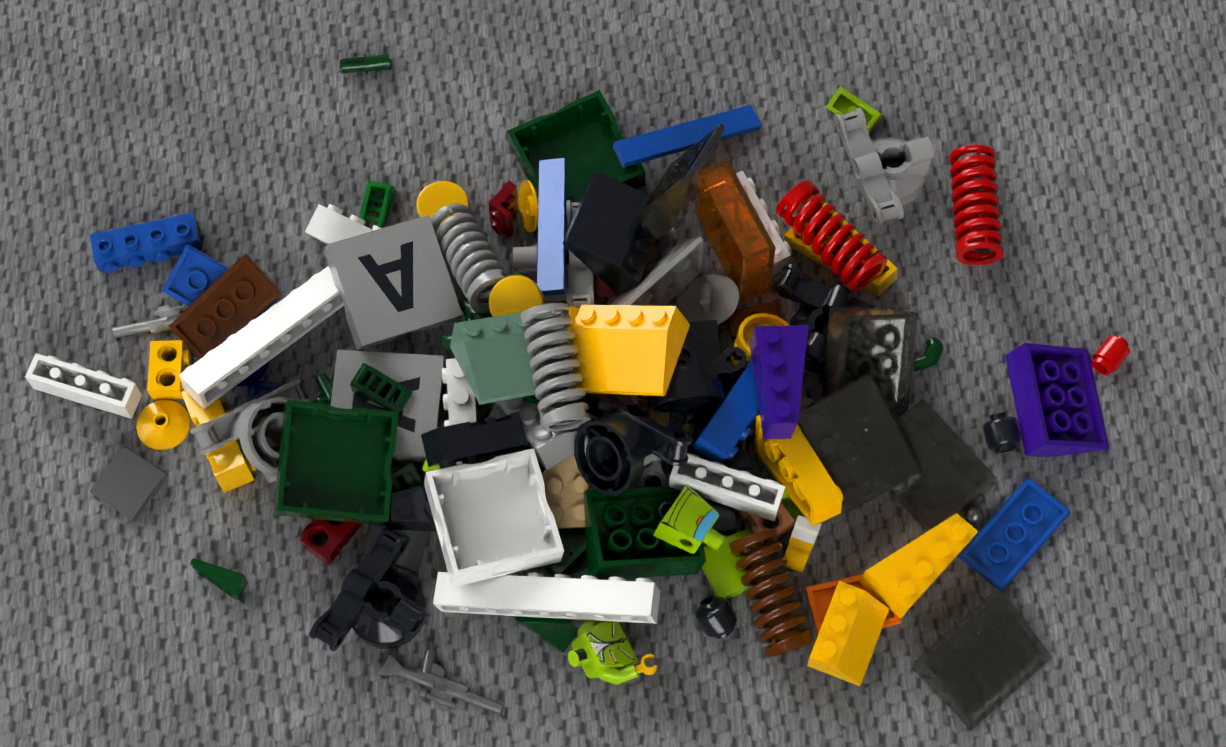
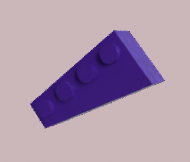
M809 325L755 326L750 338L749 347L764 439H791L798 424Z

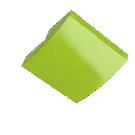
M748 529L725 537L717 551L708 545L704 547L706 562L702 569L716 597L728 599L753 587L741 584V577L747 572L738 571L736 563L744 557L733 556L729 547L730 542L751 535Z

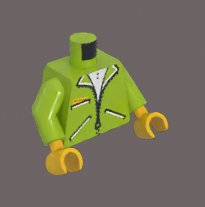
M584 620L577 631L578 638L572 642L573 650L568 653L570 665L573 667L582 666L587 677L590 679L600 678L602 681L615 685L637 678L639 673L642 672L646 675H653L658 666L647 667L645 663L654 660L653 654L644 655L641 664L637 665L639 661L619 622Z

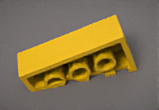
M760 415L756 416L755 453L779 484L785 486L786 493L809 523L815 526L841 514L842 491L831 479L799 426H796L791 439H764Z

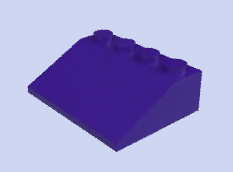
M1024 343L1005 355L1025 456L1053 457L1110 449L1088 349Z

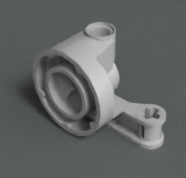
M861 107L855 108L854 112L844 115L835 114L834 121L837 132L841 137L854 170L855 186L866 199L875 224L880 226L884 221L890 219H903L904 211L902 206L915 200L922 191L931 159H934V149L929 137H920L910 141L890 137L877 139L872 142ZM894 160L902 165L897 168L886 167V169H883L881 161Z
M566 200L567 229L570 227L580 202ZM538 242L529 247H513L514 271H518L519 275L528 277L537 284ZM566 248L565 294L544 296L545 302L565 303L569 307L580 308L581 305H595L594 273Z
M300 379L290 381L258 399L251 400L234 408L233 411L190 429V433L195 434L200 445V454H207L240 438L243 453L251 465L263 472L268 483L276 481L284 405L287 400L310 402L309 399L305 398L299 385L301 383ZM265 431L271 436V447L275 449L274 451L266 442Z

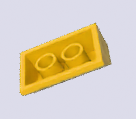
M839 581L807 666L860 687L889 608L867 591Z

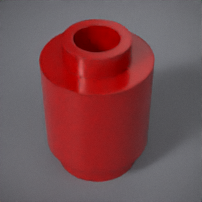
M1108 336L1093 355L1092 367L1105 376L1114 373L1130 353L1128 342L1120 336Z

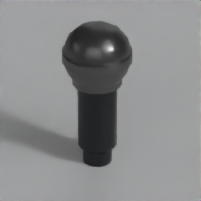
M971 505L965 510V520L974 528L984 517L982 508L977 505Z

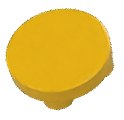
M448 181L434 182L426 186L418 196L416 204L418 216L429 215L431 219L439 209L450 204H463L469 208L467 195L455 183Z
M512 275L500 280L493 287L489 296V308L493 317L523 312L545 302L544 295L539 286L530 278L521 275Z

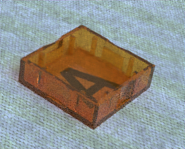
M725 159L699 170L696 218L727 277L738 287L741 303L769 292L776 247L729 160Z

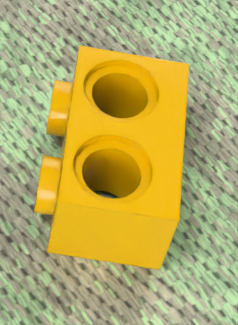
M183 340L150 341L147 391L152 400L183 399L181 392L184 391L179 374L186 369V366L191 365V351L187 350ZM177 355L174 360L166 361L168 356ZM175 379L172 385L164 386L166 381Z

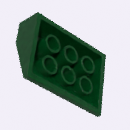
M669 486L632 488L620 495L607 496L595 490H585L586 555L590 576H595L598 580H608L609 577L628 579L698 574L706 562L703 542L695 554H691L653 535L682 491Z

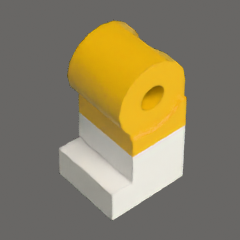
M798 515L784 555L787 563L783 567L803 573L822 523L812 526L805 517Z

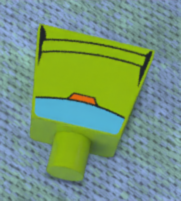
M687 485L653 534L655 537L691 554H695L702 542L717 551L725 539L724 535L712 528L719 517V513Z

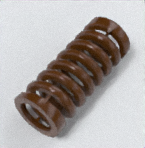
M776 528L754 533L729 543L733 556L744 557L736 563L738 571L747 572L741 577V584L753 586L746 591L745 597L748 600H758L750 606L749 610L755 615L764 614L755 620L754 625L758 629L770 628L759 636L761 643H773V645L765 647V659L814 643L809 629L804 628L784 632L803 623L806 620L804 614L778 618L798 609L801 606L799 600L795 599L772 604L796 592L794 585L768 589L790 579L792 576L790 571L763 575L787 563L786 557L781 556L757 561L780 551L782 544L776 542L750 547L759 542L766 544L768 543V538L770 542L776 540L778 532Z

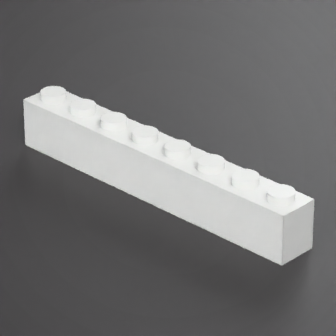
M329 266L321 272L314 274L310 280L299 288L292 290L288 296L273 304L256 319L251 320L247 326L236 334L229 336L225 342L210 350L196 363L188 366L179 374L184 391L205 409L342 308L344 302L335 286Z
M438 572L433 605L442 612L657 624L661 591L652 580L647 578H637L636 581H625L621 577H609L608 580H598L595 576L583 575L581 579H575L565 574L544 577V575L539 573H528L527 576H517L516 573H511L452 587L448 572Z

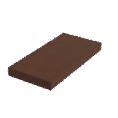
M244 254L176 318L169 327L200 360L210 350L225 342L229 336L236 334L247 326L251 320L256 319L283 292L248 254Z

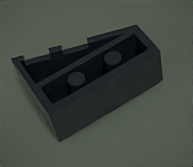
M519 412L510 413L499 419L489 417L485 418V421L465 422L440 427L421 434L428 467L440 465V469L456 466V462L462 461V464L478 463V458H484L485 461L500 456V453L527 444Z
M424 485L391 493L389 522L387 523L390 525V529L437 532Z

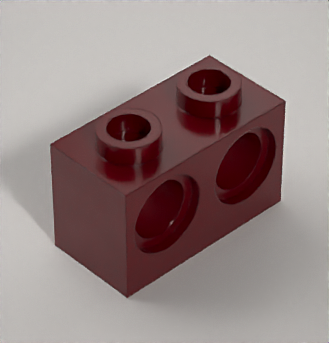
M316 519L313 524L310 523L304 528L300 541L306 550L329 566L363 524L350 522L333 524L330 520ZM322 536L328 538L324 545H315L317 538Z

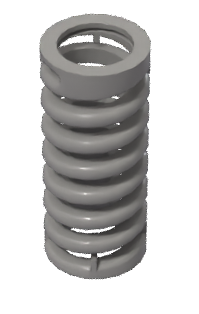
M463 204L444 206L430 219L443 258L446 260V264L457 280L473 311L481 314L491 313L489 303H481L489 302L491 291L481 292L493 288L500 280L508 277V274L498 261V257L493 252V248L488 243L487 238L482 234V230L477 225V221L472 216L470 209Z
M565 303L542 304L526 309L520 314L522 326L527 329L524 333V338L529 343L527 354L532 358L529 362L530 369L535 372L532 376V381L538 386L535 389V397L540 400L537 407L541 417V429L547 432L570 430L584 426L587 422L591 421L589 413H586L589 409L587 403H574L559 408L549 407L554 403L578 400L586 395V390L583 388L547 393L552 388L575 386L583 381L581 374H567L552 379L544 378L549 374L575 371L581 365L580 361L576 359L562 360L549 365L541 364L546 360L568 358L576 355L578 352L577 347L574 345L558 346L545 351L538 350L542 346L561 345L574 340L575 333L572 331H559L541 337L535 336L539 332L562 330L572 325V319L569 315L570 307ZM576 420V421H573V422L561 423V422H563V421Z

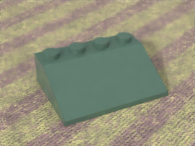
M522 312L454 323L450 348L480 405L535 395V389L538 386L532 381V376L535 372L530 369L529 362L532 358L527 354L529 343L524 338V333L527 329L522 326L520 317ZM567 328L557 331L539 332L535 336L541 337L554 332L567 331ZM571 342L554 346H542L538 350L545 351L558 346L571 345ZM570 357L557 360H546L541 364L549 365L554 362L570 359ZM569 372L561 374H549L544 378L552 379L562 375L569 374ZM565 387V388H552L551 390H549V391H547V392H552V391H558V390L568 389V387Z

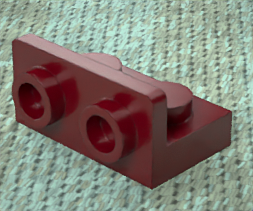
M508 181L489 201L491 228L497 234H505L509 238L513 235V218L518 212L517 186L511 181Z

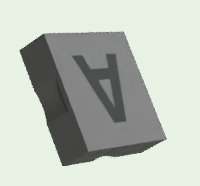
M429 215L327 244L324 249L335 286L344 302L345 316L357 351L392 341L406 333L424 331L456 321L463 315Z
M337 350L330 406L342 409L367 408L389 411L352 392L350 383L363 363L377 369L410 389L413 394L400 415H398L395 452L391 463L406 465L412 462L414 466H423L426 455L421 434L439 428V414L443 404L445 384L442 381V368H446L445 357L442 355ZM368 377L365 383L363 384L364 387L369 381L370 377ZM377 381L371 391L375 393L380 382ZM387 386L381 397L385 398L390 387ZM396 392L391 403L394 404L401 393Z

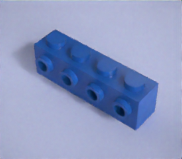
M193 212L90 234L94 263L99 272L113 273L118 271L119 268L126 266L140 267L145 262L154 260L157 262L167 261L173 256L181 255L186 245H190L199 251L203 250L198 222Z
M752 360L743 368L726 394L725 399L720 403L692 445L693 449L711 462L722 463L725 459L730 461L739 449L736 446L738 440L743 441L751 431L752 427L749 426V423L752 419L756 421V416L760 415Z

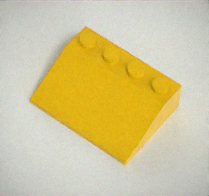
M581 305L572 332L575 333V338L571 341V345L576 346L578 352L570 357V359L579 360L581 365L579 369L571 371L569 374H581L583 381L578 385L568 387V389L583 388L586 390V393L665 396L690 324L676 306Z

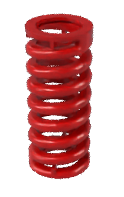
M985 145L962 146L952 151L949 155V164L951 165L950 177L952 178L951 189L953 191L952 202L954 203L952 208L953 215L955 216L953 222L956 229L954 236L957 241L955 245L956 259L967 265H986L998 261L1004 255L1003 248L1000 246L1002 243V235L999 233L1001 222L997 220L1000 217V210L997 208L999 197L996 195L998 192V185L995 183L997 172L994 170L996 167V152L991 147ZM976 152V155L968 156L958 160V158L964 154ZM976 176H986V177L977 178V179L971 178V177H976ZM974 189H986L981 191H971ZM978 201H988L984 203H973ZM977 214H987V215H981V216H974V215H977ZM972 249H992L994 251L991 253L976 254L975 250Z
M810 180L802 181L782 198L776 207L775 214L781 219L783 218L786 225L793 226V232L797 236H802L804 244L812 246L813 253L821 256L822 262L825 265H831V270L835 275H841L842 283L852 293L862 290L881 273L887 264V258L877 250L872 255L873 257L865 262L874 251V245L867 243L857 250L864 242L865 236L862 233H857L849 239L855 230V225L848 223L841 227L845 221V215L838 213L832 217L836 206L829 203L822 207L826 202V196L819 194L820 191ZM798 211V215L793 217L794 212ZM812 217L809 223L802 227L803 223ZM822 225H824V226L820 229V231L817 233V235L812 236V234H813L814 231H816V230L819 229ZM832 236L828 243L822 246L823 241ZM847 239H849V240L840 248V250L837 252V254L831 256L832 252H833L835 249H837L838 247H840ZM855 252L849 261L841 266L843 260ZM862 264L863 266L858 273L851 276L852 271Z

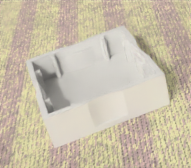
M534 448L497 456L482 463L461 464L426 472L424 486L452 587L561 562L564 549L554 514L546 500L545 484Z

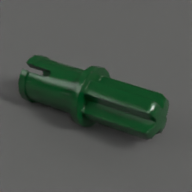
M363 54L364 57L343 58L339 62L342 74L357 72L368 74V71L391 70L389 54L375 56Z

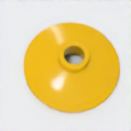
M523 180L519 188V209L523 216L524 228L528 232H534L538 225L539 197L532 183L529 180Z
M172 400L155 401L146 406L140 413L136 424L137 434L140 440L151 449L168 450L174 448L186 438L189 432V414L178 402ZM159 419H166L163 425H157Z

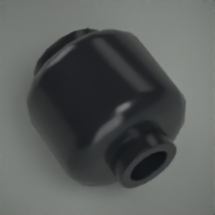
M1006 412L990 415V421L983 425L986 445L989 449L995 450V454L1016 450V445L1021 442L1017 419L1015 417H1007Z
M713 595L705 597L696 610V618L707 636L720 639L733 632L737 617L725 597H715Z

